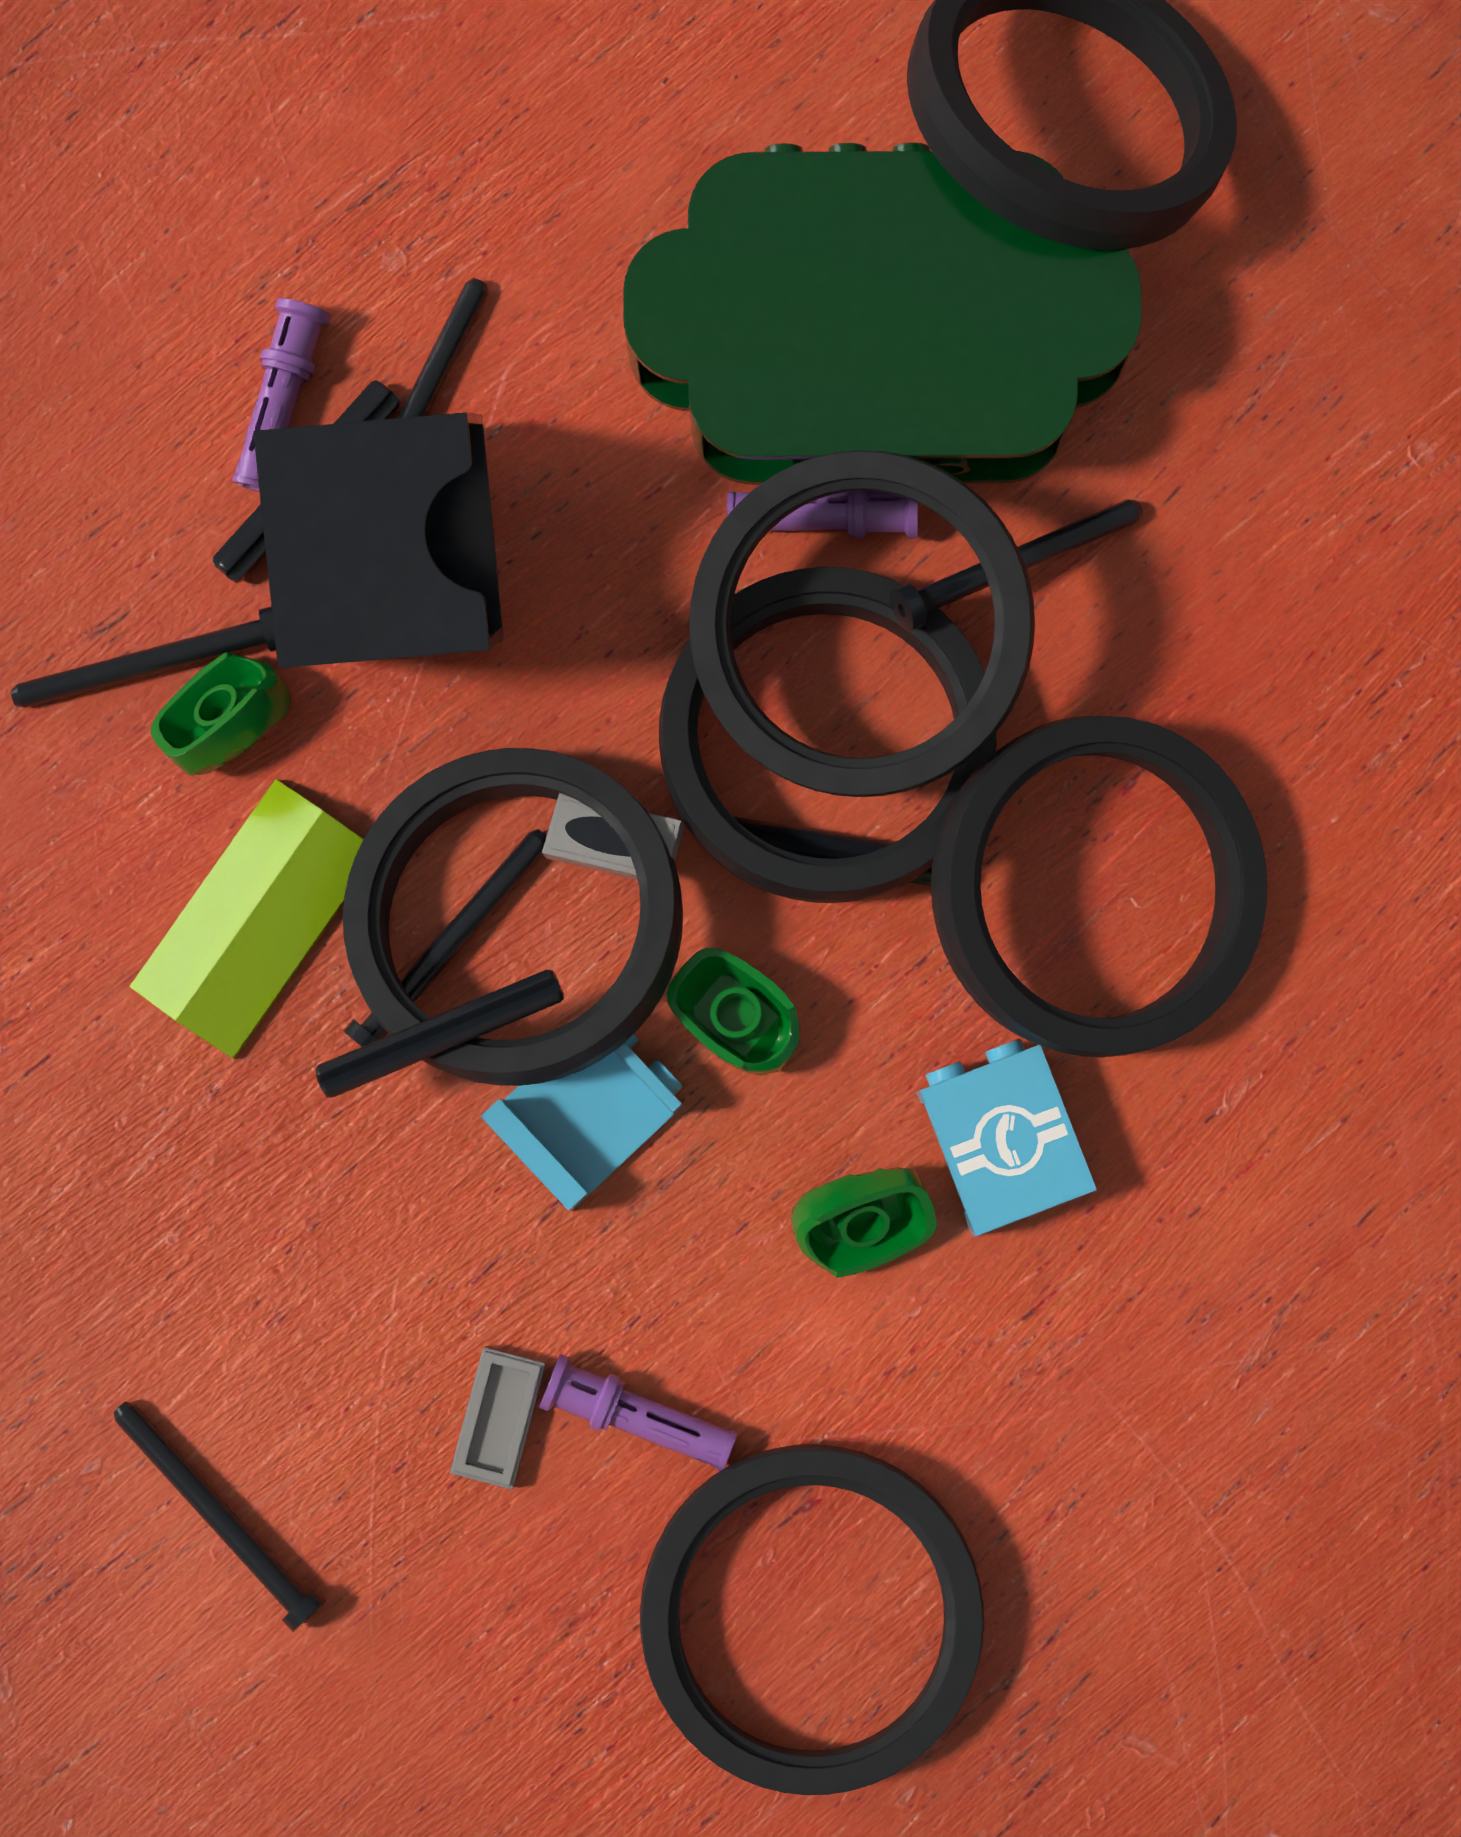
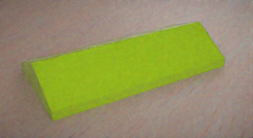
M275 779L129 987L176 1022L235 1059L344 904L349 873L364 839Z

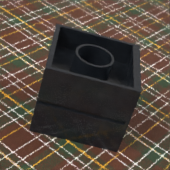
M464 412L253 431L278 668L490 650L504 636L482 414Z

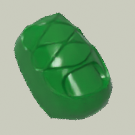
M225 652L201 669L159 711L152 723L151 735L157 746L187 775L193 777L194 775L208 774L218 767H222L227 762L234 760L243 754L244 751H248L268 728L286 717L291 697L284 679L268 663Z
M704 948L697 951L680 968L668 986L667 1001L673 1014L706 1048L734 1068L760 1076L775 1073L792 1060L800 1046L801 1027L796 1008L790 999L772 980L742 959L725 950Z
M898 1167L889 1169L879 1168L872 1172H864L857 1175L849 1174L804 1193L792 1209L791 1218L792 1231L802 1253L836 1278L865 1272L905 1255L929 1240L937 1226L933 1204L917 1172L913 1168Z

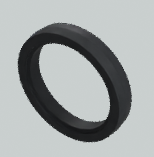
M934 0L920 23L908 60L907 86L912 112L920 132L940 164L971 196L1000 217L1028 232L1066 245L1100 250L1129 249L1160 241L1175 233L1211 197L1227 168L1234 150L1237 134V117L1234 99L1222 67L1201 35L1165 0ZM1010 10H1040L1072 18L1111 37L1132 52L1152 71L1172 99L1180 118L1184 136V156L1180 171L1172 177L1146 188L1107 190L1071 182L1032 163L1006 144L989 127L971 101L959 69L958 41L960 34L977 20L991 14Z
M870 450L843 451L805 460L773 475L743 498L724 519L705 551L695 578L690 604V644L695 670L711 709L729 735L754 760L774 774L794 784L817 792L848 797L886 796L927 785L949 774L981 750L999 730L1012 711L1029 670L1034 646V600L1023 558L1012 535L986 501L968 485L930 463L906 455ZM875 491L895 494L914 500L944 517L961 533L977 555L985 571L994 605V641L990 660L984 677L967 706L955 720L929 740L911 749L882 757L856 758L829 754L814 749L781 730L766 716L749 693L740 675L732 645L731 616L735 590L740 575L758 543L776 524L798 508L826 496L844 492Z
M841 567L804 568L765 578L734 595L731 616L733 650L755 633L773 624L795 617L833 614L865 620L897 635L926 660L945 690L954 720L967 706L985 674L981 662L968 640L939 608L927 613L925 625L912 631H906L897 621L890 603L891 591L903 584L887 577L867 571ZM690 639L681 651L669 676L659 717V748L666 784L680 816L698 843L714 860L747 883L785 898L814 903H840L875 897L897 889L931 868L941 825L952 801L971 774L989 756L996 752L995 733L981 750L967 762L952 771L949 785L937 806L920 825L902 839L885 848L855 857L838 859L814 858L784 851L753 835L727 811L714 792L704 770L699 751L698 717L705 694L695 670Z
M1077 716L1036 727L1013 739L989 756L962 785L943 820L935 845L931 875L932 909L937 933L953 972L974 1001L996 1022L1030 1042L1058 1052L1085 1057L1124 1056L1161 1046L1192 1031L1219 1009L1236 989L1251 963L1263 929L1267 904L1266 862L1255 821L1244 798L1223 769L1203 750L1169 729L1150 722L1127 717ZM1075 756H1104L1124 760L1153 773L1167 783L1188 805L1199 822L1206 837L1214 866L1215 905L1212 922L1203 947L1191 968L1170 991L1156 1001L1133 1012L1109 1018H1092L1062 1010L1031 992L1012 973L998 953L990 936L982 906L981 867L989 834L1000 812L1013 794L1031 777L1056 762Z
M503 748L467 755L448 762L412 783L387 806L366 834L355 856L347 881L343 906V935L347 959L353 977L367 1006L381 1026L391 1035L430 1018L413 1003L397 975L390 949L389 919L393 895L403 870L417 848L440 825L460 812L483 802L513 796H538L557 800L559 793L576 799L600 815L615 830L630 854L639 884L640 920L631 954L615 983L589 1010L560 1028L522 1039L490 1040L474 1038L423 1060L427 1064L456 1077L491 1085L522 1086L557 1080L582 1071L604 1059L636 1033L655 1009L672 977L679 955L683 929L682 893L675 861L670 856L659 829L643 805L608 774L574 757L541 749Z
M820 1444L792 1445L753 1454L729 1465L698 1487L675 1512L655 1545L647 1567L640 1605V1634L650 1679L659 1700L686 1739L713 1763L744 1781L762 1788L799 1795H829L866 1787L894 1775L924 1754L946 1731L968 1695L977 1671L984 1630L983 1598L974 1559L962 1533L941 1503L922 1484L882 1459L844 1447ZM820 1485L849 1490L872 1499L898 1516L913 1531L929 1554L936 1569L943 1598L944 1625L939 1655L926 1685L915 1701L900 1717L878 1733L857 1743L826 1750H799L773 1745L755 1738L727 1720L712 1705L696 1682L687 1663L680 1633L679 1608L683 1583L695 1554L709 1533L731 1512L748 1501L765 1493L794 1486Z

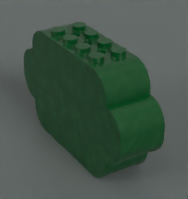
M781 143L766 147L765 152H746L726 157L711 166L701 176L690 197L688 228L671 230L648 241L632 259L624 280L623 319L630 366L637 382L652 399L660 404L676 410L690 411L691 432L698 453L712 470L728 480L742 484L760 485L773 475L797 463L817 456L843 451L870 450L906 455L930 463L950 473L963 483H1013L1030 478L1043 470L1057 454L1075 408L1097 401L1108 393L1118 381L1140 330L1141 281L1137 266L1127 249L1100 250L1066 245L1028 232L1000 217L958 184L940 164L926 144L902 143L894 146L892 151H867V148L861 144L841 143L829 147V152H803V148L799 145ZM1016 151L1037 166L1063 178L1058 170L1044 159L1027 152Z

